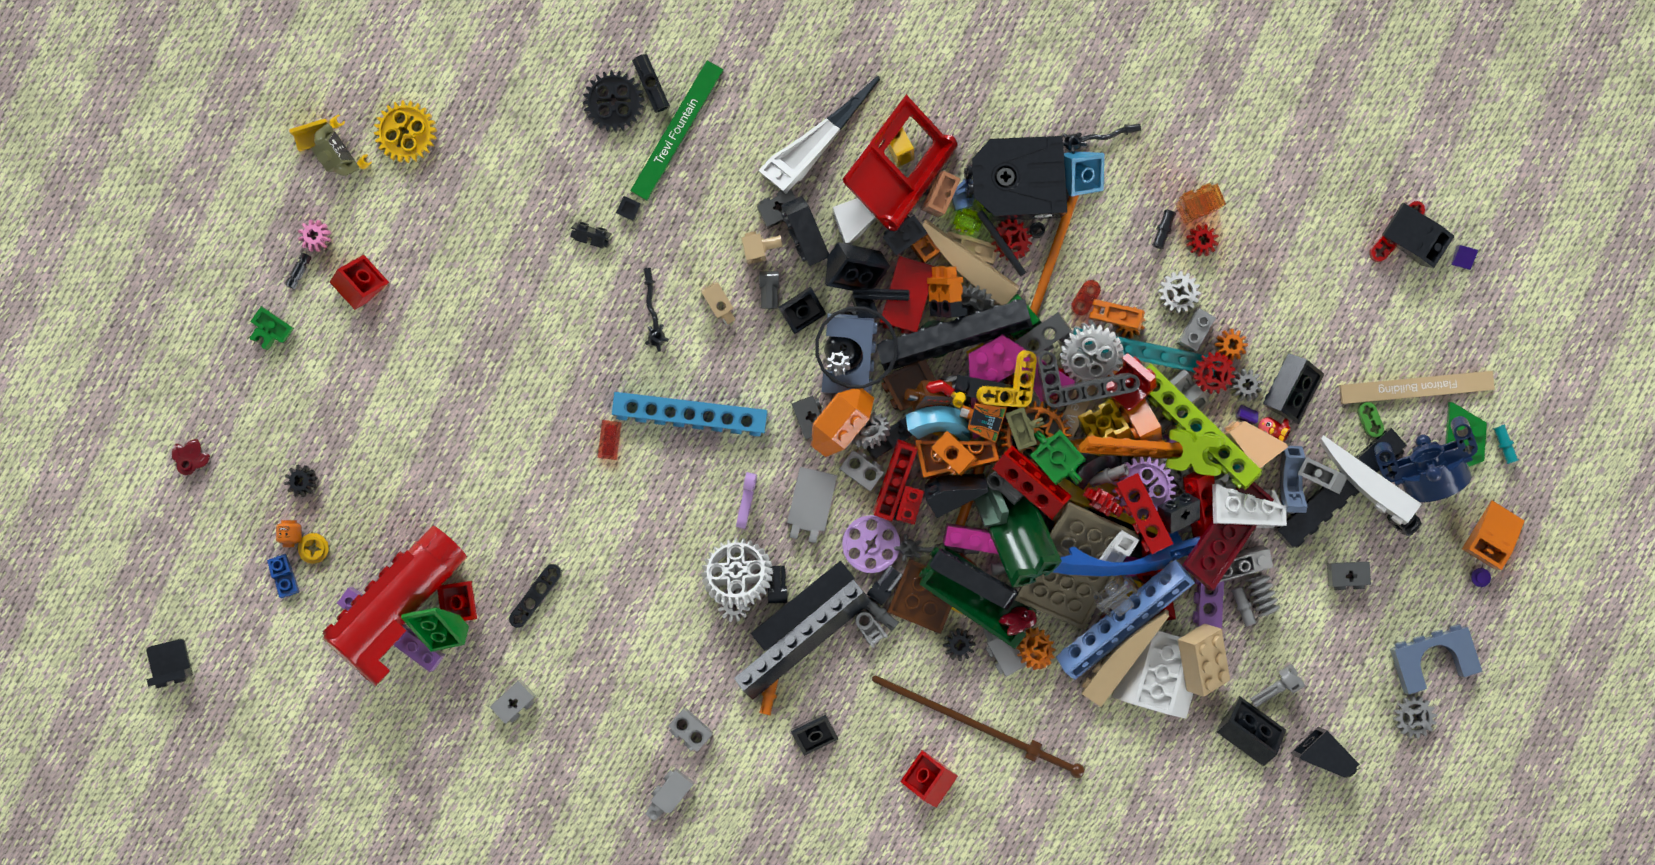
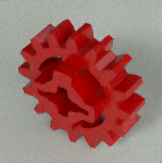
M1007 219L1004 222H1000L995 228L1010 249L1018 250L1013 252L1016 258H1023L1025 253L1030 251L1027 246L1032 245V242L1028 241L1032 235H1027L1026 232L1029 228L1024 229L1023 222L1017 224V219L1012 221ZM995 241L992 242L991 245H996L994 252L999 251V257H1004L1005 254Z
M1208 352L1207 358L1202 355V361H1196L1199 365L1198 368H1193L1197 372V374L1193 375V378L1197 380L1195 384L1198 387L1201 386L1200 389L1205 392L1207 390L1209 394H1212L1213 390L1219 394L1221 388L1226 391V384L1232 385L1231 381H1229L1230 378H1235V375L1231 373L1235 371V368L1231 366L1233 362L1226 355L1223 354L1221 356L1219 352H1216L1215 356Z
M1087 487L1083 494L1090 501L1088 505L1106 516H1109L1111 513L1120 517L1124 510L1123 507L1117 504L1118 499L1101 488L1095 491Z

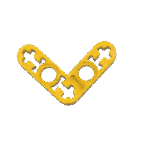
M1021 351L1017 355L1013 388L982 386L976 394L978 401L987 405L1027 407L1032 401L1037 362L1036 355L1031 351ZM1029 357L1030 361L1025 362L1023 359ZM1022 367L1029 368V371L1022 370ZM1026 373L1028 375V381L1027 383L1022 384L1020 378L1023 374ZM1006 391L1008 393V399L1005 402H1002L1000 400V395L1002 392ZM986 393L994 394V398H993V397H986V398H984V397H983V394H986ZM1019 396H1025V400H1019Z

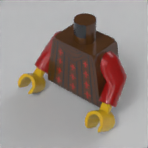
M923 380L915 390L907 389L905 391V399L911 401L913 411L931 406L948 407L951 402L955 407L961 408L966 399L964 393L955 392L952 382L943 380ZM934 432L933 434L938 436L940 432Z

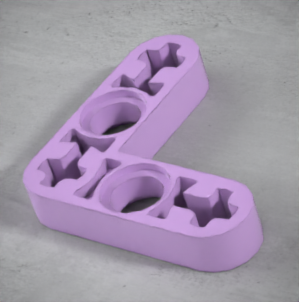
M746 472L743 485L744 492L736 523L738 528L746 529L758 476L754 473Z

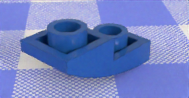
M283 554L267 560L279 597L282 599L299 593L300 591L287 555Z

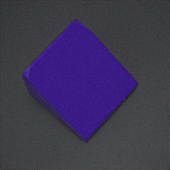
M1463 245L1457 246L1451 265L1471 270L1478 250Z
M1240 405L1236 418L1246 421L1251 425L1257 424L1258 411Z

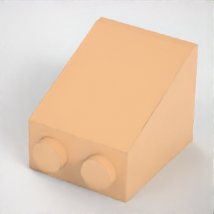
M1246 421L1232 422L1224 428L1226 430L1224 434L1259 468L1288 448L1286 443Z

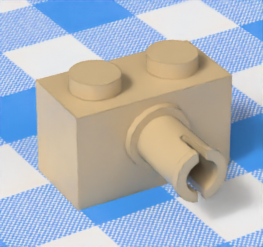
M756 231L746 233L745 237H741L748 265L766 261V250L783 247L780 235L763 239L760 233L756 234Z

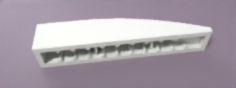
M1324 435L1319 440V443L1340 472L1348 476L1347 479L1373 502L1377 510L1390 514L1392 516L1391 519L1399 525H1405L1410 521L1421 506L1420 502Z

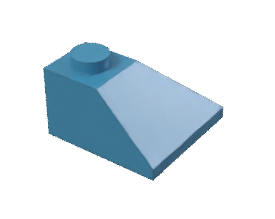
M1075 151L1074 154L1072 152L1064 153L1065 183L1069 196L1104 191V153Z

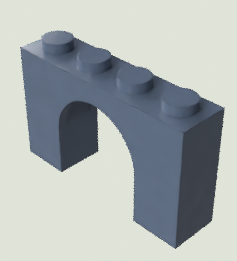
M838 314L827 324L826 336L853 339L860 345L863 352L860 363L855 368L845 371V375L835 376L832 371L829 372L834 379L848 385H865L873 381V379H869V372L874 370V360H871V353H875L876 341H872L873 334H877V323L874 322V318H858L857 315ZM823 373L822 392L840 393L855 389L836 384ZM872 386L864 388V390L868 392V390H872Z
M1457 624L1450 626L1449 631L1437 630L1431 632L1432 636L1426 638L1422 635L1413 638V642L1407 644L1406 641L1394 644L1395 647L1391 648L1390 652L1405 694H1412L1427 689L1421 670V658L1427 649L1436 645L1444 646L1451 653L1458 676L1467 677L1483 672L1468 627Z

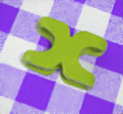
M1170 430L1169 438L1182 445L1183 453L1181 457L1167 459L1165 465L1167 468L1184 471L1193 467L1194 471L1198 474L1211 476L1221 474V466L1211 462L1207 452L1210 447L1224 445V436L1207 433L1197 437V434L1191 430Z

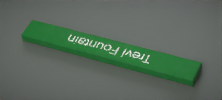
M708 60L705 62L630 191L648 201L724 70Z

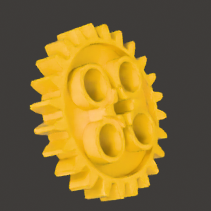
M402 100L401 106L394 102V108H391L389 105L387 106V113L381 111L384 115L383 118L377 117L380 124H374V126L379 131L374 132V135L379 136V138L375 142L382 143L379 149L385 150L384 154L386 156L391 154L390 159L393 161L397 157L400 163L403 161V158H405L407 163L410 162V158L417 162L418 155L424 158V151L430 153L427 148L428 146L434 147L431 140H435L437 137L432 133L437 132V129L431 126L436 124V122L430 120L432 115L430 113L426 114L427 109L425 107L420 110L421 105L419 103L414 106L413 102L409 101L408 105H406L405 101ZM405 115V121L397 123L398 117ZM421 123L422 129L418 132L414 131L415 125ZM403 129H404V130H408L409 133H408V134H406V133L403 134V133H402V130H403ZM392 132H396L397 137L394 140H389V135ZM413 140L414 146L407 149L406 143Z

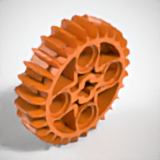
M1036 401L1033 402L1032 407L1028 405L1025 408L1026 414L1037 412L1034 420L1038 419L1040 414L1048 415L1049 422L1039 426L1046 428L1045 434L1048 435V438L1053 436V434L1048 432L1053 420L1067 438L1072 437V434L1066 433L1071 427H1065L1064 425L1068 422V419L1062 421L1061 418L1064 414H1056L1058 408L1052 411L1050 410L1051 406L1048 405L1045 408L1044 402L1037 406ZM1003 422L1007 429H1001V432L1006 434L1000 437V439L1006 440V443L1002 444L1001 447L1009 449L1013 446L1011 440L1013 435L1008 422ZM1034 428V434L1036 433V431L1040 430L1044 435L1043 430H1041L1040 428ZM1037 440V444L1034 446L1040 445V442ZM1030 446V447H1027V448H1024V449L1020 450V453L1023 454V451L1026 450V449H1030V450H1032L1033 452H1034L1036 449H1035L1034 447ZM1033 458L1030 460L1038 468L1040 467Z

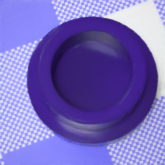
M1477 568L1471 574V581L1477 587H1485L1491 581V574L1487 569Z

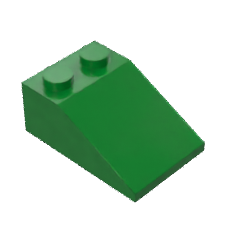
M431 608L402 614L401 616L403 621L431 652L465 645L469 626L458 614L439 608Z

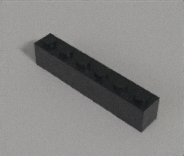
M840 560L750 634L764 651L770 649L777 641L792 631V629L849 584L855 577Z

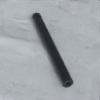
M979 211L976 214L1019 276H1023L1027 273L984 211Z

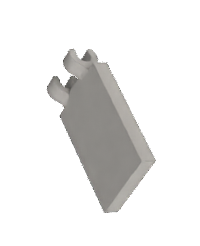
M803 467L799 468L787 523L793 524L790 538L797 539L799 529L811 531L808 542L816 543L819 530L825 531L837 475Z

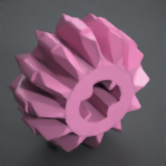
M309 220V226L303 223L304 231L298 230V233L303 235L298 238L299 241L303 242L302 247H308L310 252H313L314 249L320 252L321 246L327 248L325 241L331 242V239L326 237L331 234L330 230H326L328 225L322 224L320 220H317L315 223L313 220ZM313 232L318 233V237L315 236L316 239L311 238V235H314Z

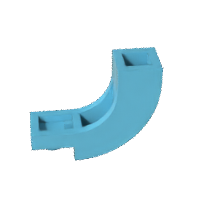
M931 406L918 409L906 415L908 431L918 439L934 432L948 431L961 441L971 440V431L968 429L969 423L966 422V418L960 417L961 410L947 406Z

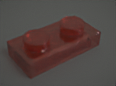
M602 420L597 458L617 460L622 422Z

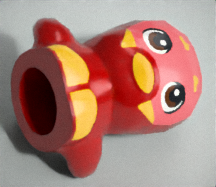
M1264 417L1258 424L1260 430L1282 442L1287 440L1291 431L1287 418L1280 424L1271 417Z

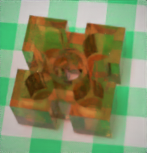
M1211 182L1197 189V192L1194 193L1193 190H1190L1179 197V201L1175 204L1184 224L1214 213L1226 205L1218 183L1211 185Z

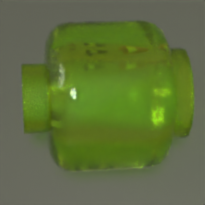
M963 208L961 211L958 210L953 222L956 231L969 236L973 235L975 231L979 232L982 222L976 215L978 212L968 208Z

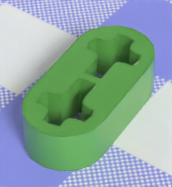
M1370 402L1362 403L1358 407L1357 412L1363 428L1368 436L1379 437L1384 432V425L1377 408ZM1364 406L1371 408L1369 412L1371 419H1369L1367 414H1363ZM1371 421L1374 426L1378 425L1377 433L1370 431V428H1372Z

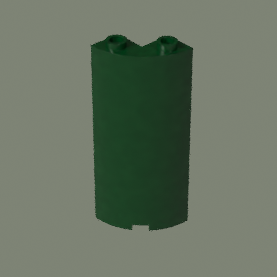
M1002 494L1009 510L1007 523L987 528L1012 587H1021L1036 582L1035 578L1043 574L1044 576L1049 575L1062 561L1038 507L1025 496L1017 504L1013 505Z
M943 543L939 547L935 546L930 553L932 558L919 574L921 578L920 585L1016 649L1026 636V628L1021 633L1008 636L1009 626L1000 624L999 620L1003 615L1011 613V610L1016 607H1025L1027 610H1033L1037 613L1036 609L1015 600L1008 610L938 573L929 564L939 548L950 552L975 567L977 566Z

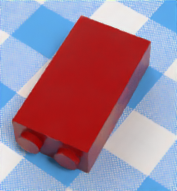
M899 256L890 289L909 290L910 298L908 301L886 300L882 316L892 325L893 330L894 328L900 329L902 334L917 332L929 293L930 284H927V278L932 277V267L936 266ZM880 320L879 324H883L882 328L890 330L889 327L882 320Z

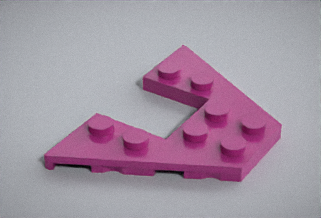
M1002 334L969 353L970 377L999 382L1015 373L1017 355L1026 349ZM1026 357L1023 361H1030V358ZM1042 360V364L1047 365V363L1044 360ZM1036 364L1033 389L1042 402L1044 400ZM1022 367V370L1029 371V368ZM1059 371L1061 386L1075 383L1073 379ZM1048 374L1045 377L1047 384L1054 381L1053 374ZM971 397V408L973 409L978 400L977 398ZM973 432V439L980 436Z

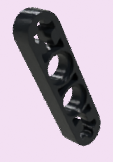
M550 564L542 571L510 614L509 622L513 627L520 628L524 626L562 575V570L558 565ZM556 568V573L558 575L557 577L552 576L549 581L553 582L550 585L548 581L542 579V577L544 576L545 578H547L550 575V572L548 570ZM540 582L544 583L547 587L546 592L543 594L538 593L536 590V586ZM527 598H532L535 601L534 608L528 609L525 607V600ZM521 606V608L524 611L528 612L529 615L527 616L526 613L523 614V616L521 617V620H523V622H518L516 624L514 622V615H520L522 611L519 610V608Z

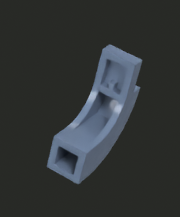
M1288 446L1281 454L1280 496L1282 505L1286 506L1287 512L1306 513L1307 503L1303 492V477L1298 475L1306 459L1302 446Z

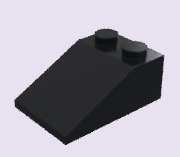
M984 473L934 477L924 484L926 501L937 518L989 492Z

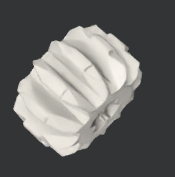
M737 589L735 594H739L740 590ZM727 602L724 607L718 608V611L725 610L726 612L722 617L725 618L730 614L729 621L732 622L733 615H735L737 621H740L739 614L745 618L747 615L742 610L750 611V607H745L741 603L740 608L734 611Z

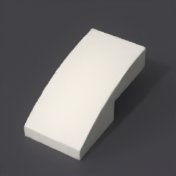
M1121 530L1104 551L1100 560L1123 562L1126 556H1130L1139 539Z

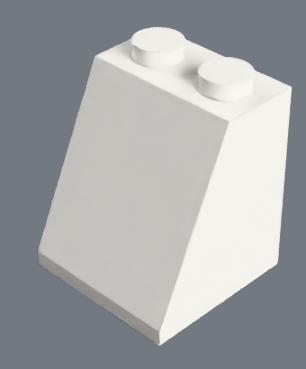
M858 198L834 206L832 210L842 241L849 245L854 243L877 220Z

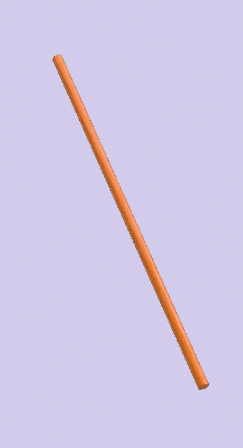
M1079 195L1068 197L1067 213L1061 217L1030 306L1036 315H1038ZM1011 374L1006 377L1004 383L1013 385L1015 375ZM985 466L975 468L973 474H982ZM973 500L961 506L955 524L965 526Z

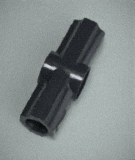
M641 54L635 57L632 62L654 112L658 113L666 110L670 105L648 55ZM651 79L656 81L655 86H646L647 81Z

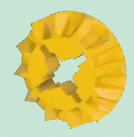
M317 533L305 535L298 544L299 556L303 561L310 564L320 563L329 552L328 542L324 536ZM313 543H316V547H319L321 550L315 551L312 554V550L306 547L313 546Z

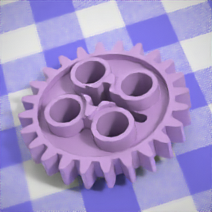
M1139 457L1138 463L1135 458L1131 459L1132 465L1128 462L1124 463L1129 469V476L1119 478L1118 482L1136 473L1139 474L1144 485L1149 484L1156 477L1158 478V481L1146 488L1156 510L1157 506L1171 500L1170 495L1176 494V492L1171 491V488L1175 487L1176 484L1170 483L1174 476L1168 477L1171 470L1164 471V463L1158 466V459L1151 463V457H1147L1145 462L1143 457ZM1145 469L1149 470L1151 474L1148 480H1144L1142 477V472ZM1156 485H1159L1162 489L1159 496L1153 493ZM1131 491L1128 495L1131 502H1137L1140 497L1138 493L1133 499H1130V496L1136 493V491ZM1118 496L1115 497L1121 501L1119 506L1127 505L1124 498L1119 499ZM1146 509L1138 510V518L1141 519L1142 515H1144L1146 520L1149 515Z

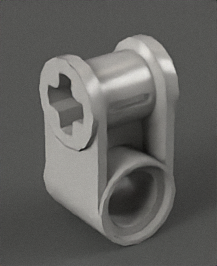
M860 611L856 615L855 622L872 648L881 639L888 637L869 612ZM862 615L869 617V622L866 625L859 623V618Z

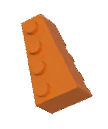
M915 440L923 478L927 480L953 474L946 468L949 465L944 460L940 462L932 455L935 451L931 447L938 440ZM959 441L977 458L967 470L996 464L1000 459L998 446L995 442ZM951 450L948 453L950 460H954L958 456L956 450Z

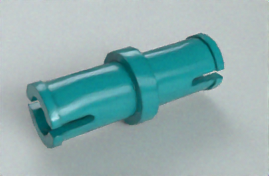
M1504 424L1493 428L1500 444L1498 447L1502 449L1507 464L1519 461L1512 445L1514 442L1510 440L1506 425Z

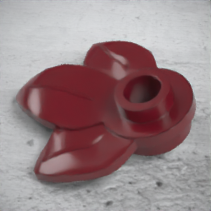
M198 439L190 440L184 447L176 443L172 448V459L177 463V470L182 475H190L196 469L203 468L210 459L209 454L201 453V444ZM185 463H189L187 468H183Z
M1016 607L1011 610V613L1003 615L999 623L1009 626L1007 635L1012 636L1023 632L1025 628L1034 626L1037 622V615L1033 610H1027L1025 607Z

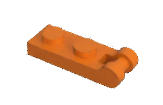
M1094 299L1092 304L1094 307L1093 311L1089 314V319L1140 330L1145 314L1144 310ZM1101 308L1105 309L1104 314H1100Z

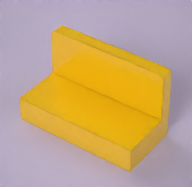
M321 119L289 129L290 134L294 136L299 152L313 148L316 145L314 143V135L324 125L330 124L327 119Z

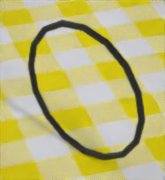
M846 307L832 313L822 323L815 339V356L821 371L832 382L846 388L864 389L879 383L891 372L897 358L898 340L892 325L879 312L867 307ZM848 310H865L877 315L889 327L894 339V356L889 368L877 380L865 385H848L834 379L824 368L819 356V339L825 325L836 315Z

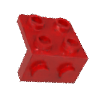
M1127 353L1122 358L1123 367L1115 375L1133 374L1139 378L1140 386L1134 392L1110 397L1125 410L1131 411L1157 386L1155 373L1150 368L1146 369L1142 366L1141 361L1137 357H1132ZM1132 377L1125 381L1127 388L1131 387L1134 383ZM1113 381L1108 382L1106 385L1107 391H1112L1115 387Z

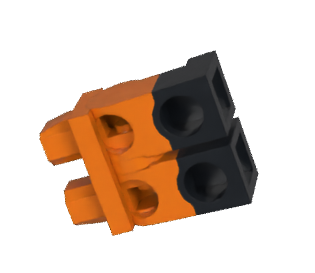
M956 266L932 267V277L927 278V284H930V316L953 318L967 315V308L962 307L961 299L963 277H957Z

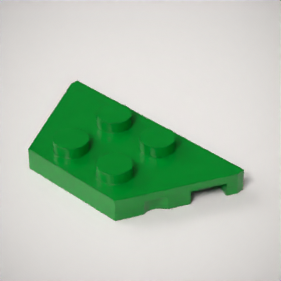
M1448 402L1445 444L1456 441L1451 429V421L1458 416L1465 417L1470 424L1478 446L1477 453L1472 456L1473 461L1467 462L1470 467L1485 460L1487 422L1457 404ZM1460 426L1457 430H1463L1465 426ZM1464 440L1465 446H1468V440Z

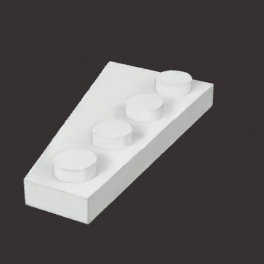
M1219 484L1212 485L1214 524L1287 526L1286 506L1265 499L1262 500L1250 494H1243L1237 490L1222 487Z

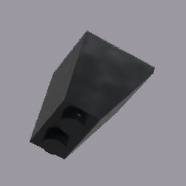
M1317 727L1291 752L1293 756L1344 778L1353 776L1360 765L1328 730Z

